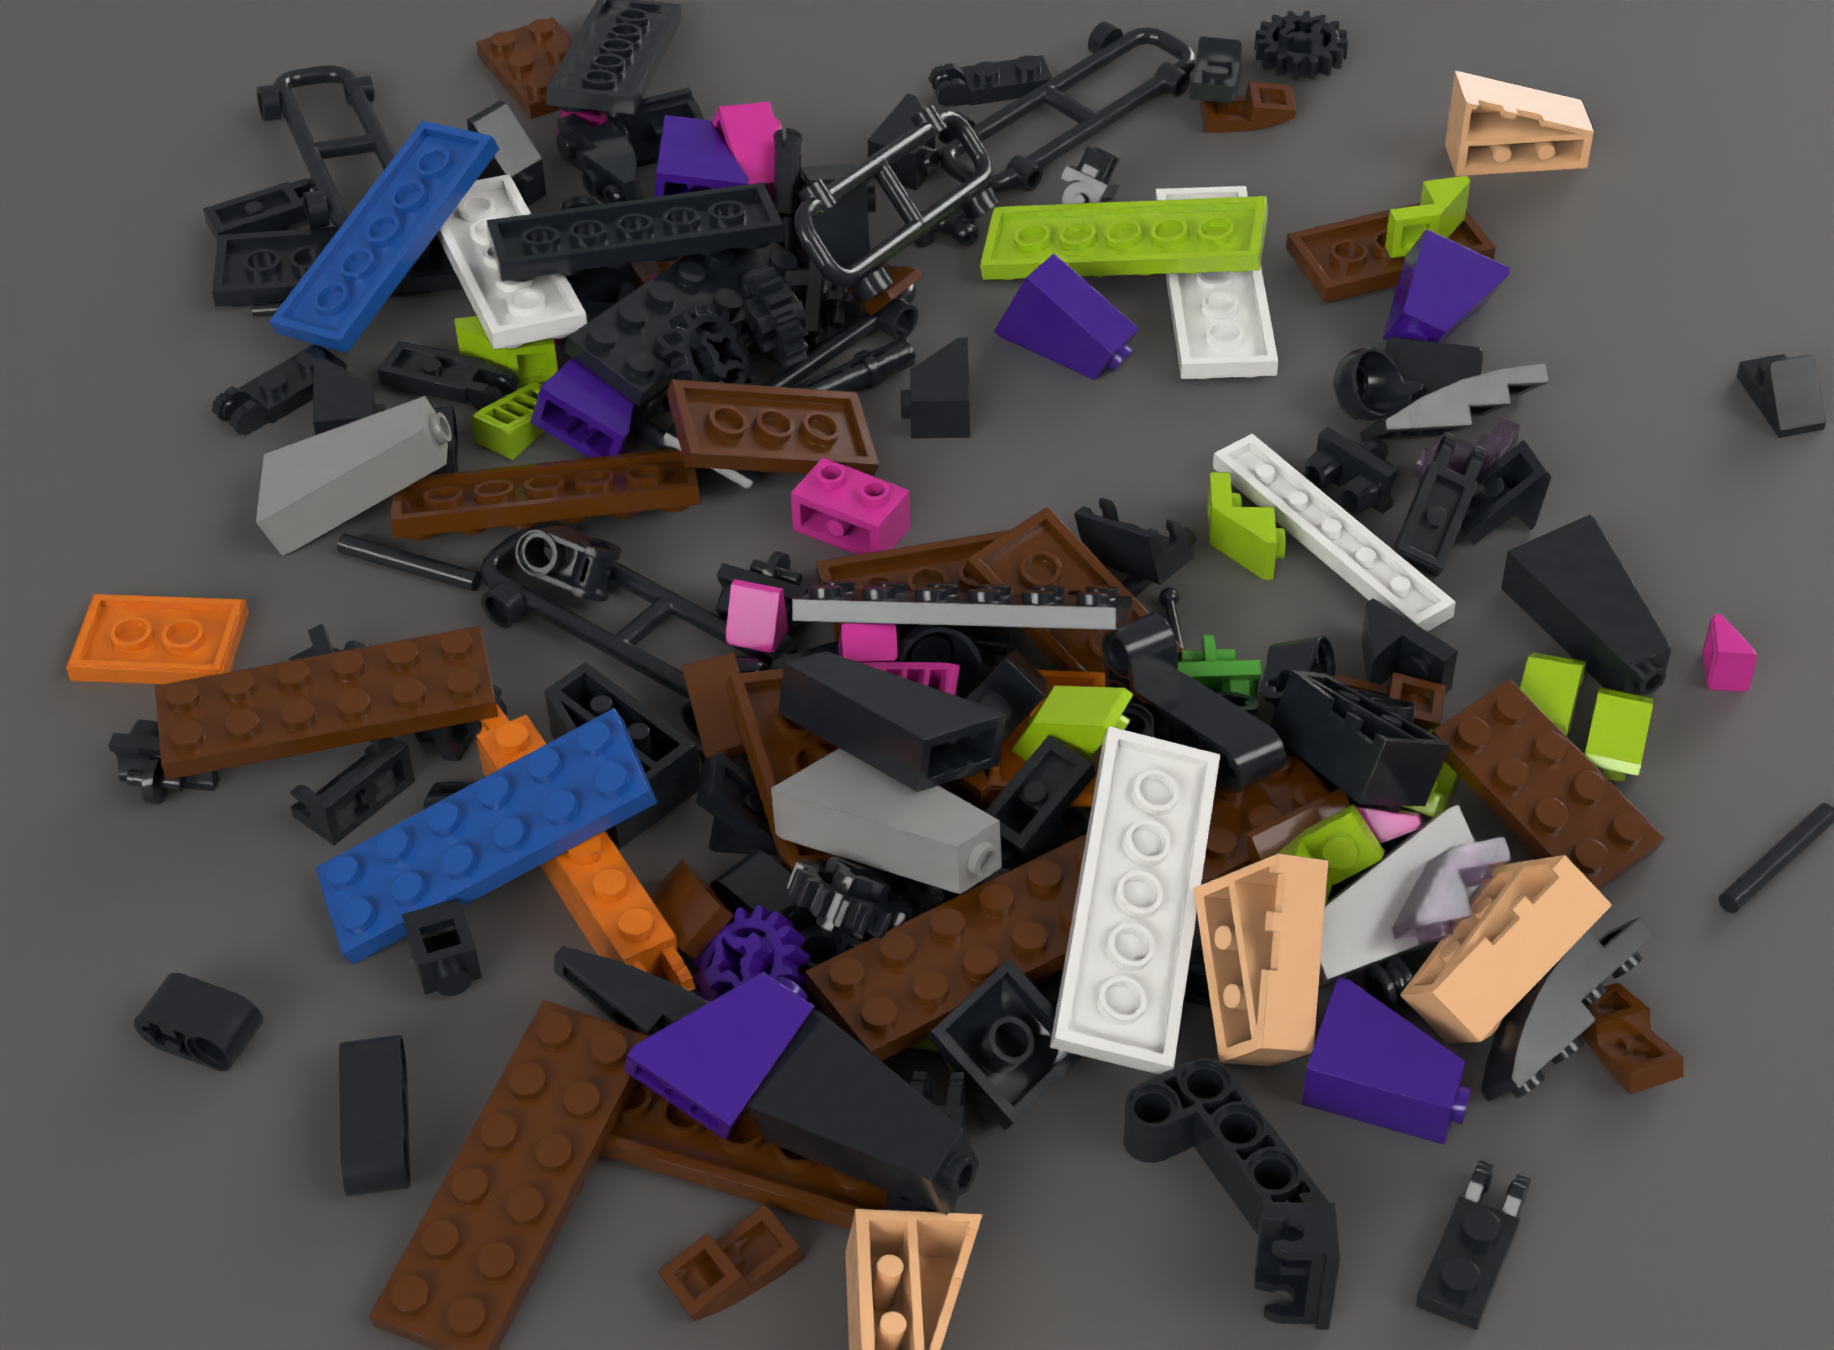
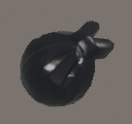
M1374 346L1354 350L1346 355L1337 366L1333 379V389L1340 407L1348 416L1356 420H1380L1394 410L1425 396L1429 391L1419 379L1404 382L1394 360L1385 351Z
M918 625L903 637L897 649L898 656L896 662H940L960 665L955 696L967 698L994 670V668L982 660L975 642L968 633L956 625Z

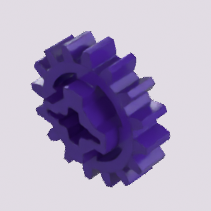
M757 905L752 914L742 907L736 909L734 922L732 924L728 922L709 943L704 955H699L696 959L691 958L690 962L700 968L699 973L692 976L695 990L698 991L696 995L711 1002L762 972L775 980L778 976H782L793 981L798 986L806 984V977L798 973V967L810 961V955L799 948L806 940L804 935L793 928V922L776 911L770 912L763 906Z

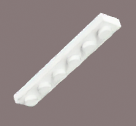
M1250 434L1214 453V470L1217 472H1230L1231 484L1258 507H1274L1275 521L1369 601L1374 598L1426 631L1435 628L1454 616L1456 602L1255 435Z

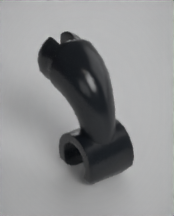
M952 213L914 241V243L920 248L927 247L932 244L934 233L940 232L951 236L961 246H970L978 239L976 234L978 228L968 216Z

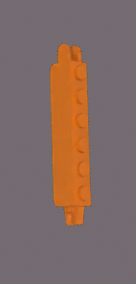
M496 704L498 717L479 720L482 726L480 734L476 735V743L485 777L546 745V742L527 714L509 721ZM605 831L540 865L598 956L626 963L664 980L668 979L670 982L694 993L696 988L693 977L678 954L676 935Z

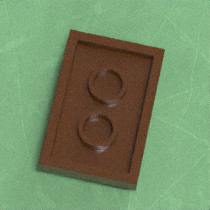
M553 17L538 19L529 25L511 31L497 32L489 38L476 42L478 57L530 119L560 110L559 106L546 105V88L573 40Z

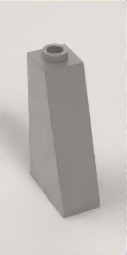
M423 396L264 454L256 516L257 525L283 556L297 550L447 464L448 442L452 439V433L446 417L441 412L436 413L426 397Z
M840 748L771 788L775 833L784 840L958 894L963 893L1002 868L1000 820L940 786L916 792Z
M1459 805L1448 808L1423 824L1420 829H1417L1383 856L1381 861L1373 864L1327 901L1324 911L1319 987L1336 981L1337 977L1343 978L1365 970L1366 967L1372 964L1383 963L1390 957H1399L1441 941L1489 877L1488 870Z

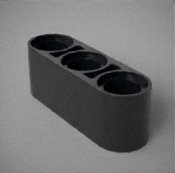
M402 1035L340 1042V1159L346 1196L408 1189L411 1186L408 1075Z

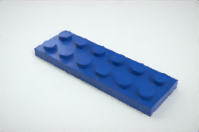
M422 120L269 320L276 334L348 353L498 152L499 147L493 136Z
M613 708L315 867L342 955L353 965L406 937L402 914L459 898L462 907L656 804L657 800L627 727L616 709Z

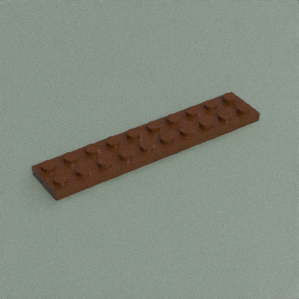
M1285 744L1283 746L1286 754V763L1282 769L1236 792L1226 790L1216 783L1201 885L1250 865L1251 858L1249 857L1246 833L1332 792ZM1087 833L886 931L885 936L880 939L874 937L805 971L807 989L836 1025L876 1058L883 1061L928 1038L927 1034L1007 959L1010 958L1032 984L1063 969Z

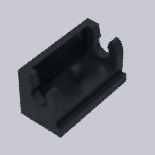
M689 87L644 98L641 100L635 114H629L624 117L607 116V122H610L619 129L631 144L636 157L637 167L658 162L665 115L704 120L702 111L692 96V91Z
M1102 497L1099 499V507L1103 513L1102 517L1093 514L1091 508L1085 506L1074 512L1081 542L1104 566L1161 585L1194 558L1193 550L1187 546L1183 527L1177 521L1167 519L1166 529L1169 532V537L1160 535L1158 530L1152 528L1145 530L1139 528L1138 525L1119 521L1115 504L1111 500Z
M393 737L370 741L375 744H371L364 749V756L316 793L304 785H297L290 791L293 797L300 800L291 806L293 817L335 846L415 782L408 744L402 740L397 741Z
M1263 1202L1254 1268L1255 1289L1272 1293L1280 1290L1286 1291L1294 1299L1291 1304L1286 1306L1277 1304L1266 1305L1264 1317L1279 1324H1316V1330H1329L1340 1264L1335 1203Z

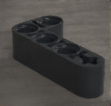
M1151 612L1104 634L1102 638V652L1106 687L1125 688L1133 694L1129 703L1142 705L1151 712L1154 718V738L1220 754L1216 783L1231 792L1239 791L1284 767L1286 763L1285 749L1275 730L1178 670L1174 634L1167 621L1160 614Z
M1212 1058L1194 1059L1138 1084L1128 1093L1125 1104L1123 1137L1126 1151L1139 1161L1157 1163L1194 1147L1257 1235H1259L1263 1202L1330 1203L1239 1081L1222 1062ZM1264 1187H1273L1277 1190H1271Z

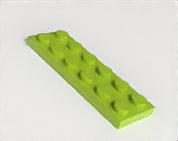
M1267 196L994 207L980 263L983 280L1026 278L1053 253L1079 276H1146L1168 273L1195 274L1199 272L1260 270L1268 216Z

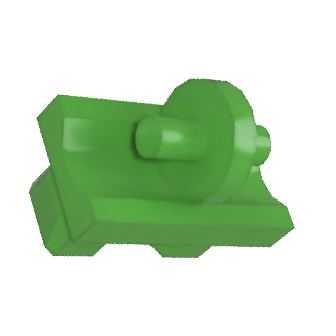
M1202 634L1201 650H1181V662H1178V670L1215 693L1227 691L1245 694L1253 698L1257 696L1262 675L1261 660H1236L1235 649H1216L1213 634Z

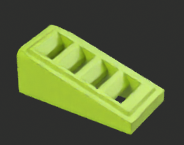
M534 381L475 413L471 417L474 442L514 460L544 432V430L531 423L534 410L528 408H535L542 384Z

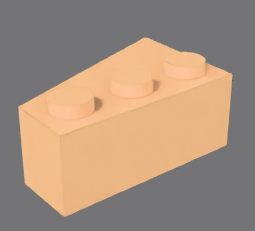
M1455 71L1445 147L1455 176L1581 169L1588 167L1594 130L1581 100Z
M1275 854L1193 888L1219 1062L1271 1067L1312 1053L1315 1039L1325 911L1327 860Z
M1566 855L1497 865L1400 996L1447 1044L1481 1042L1497 1030L1502 1019L1595 924L1612 904Z
M855 1209L845 1251L849 1350H941L983 1214L948 1213L945 1215L940 1212Z

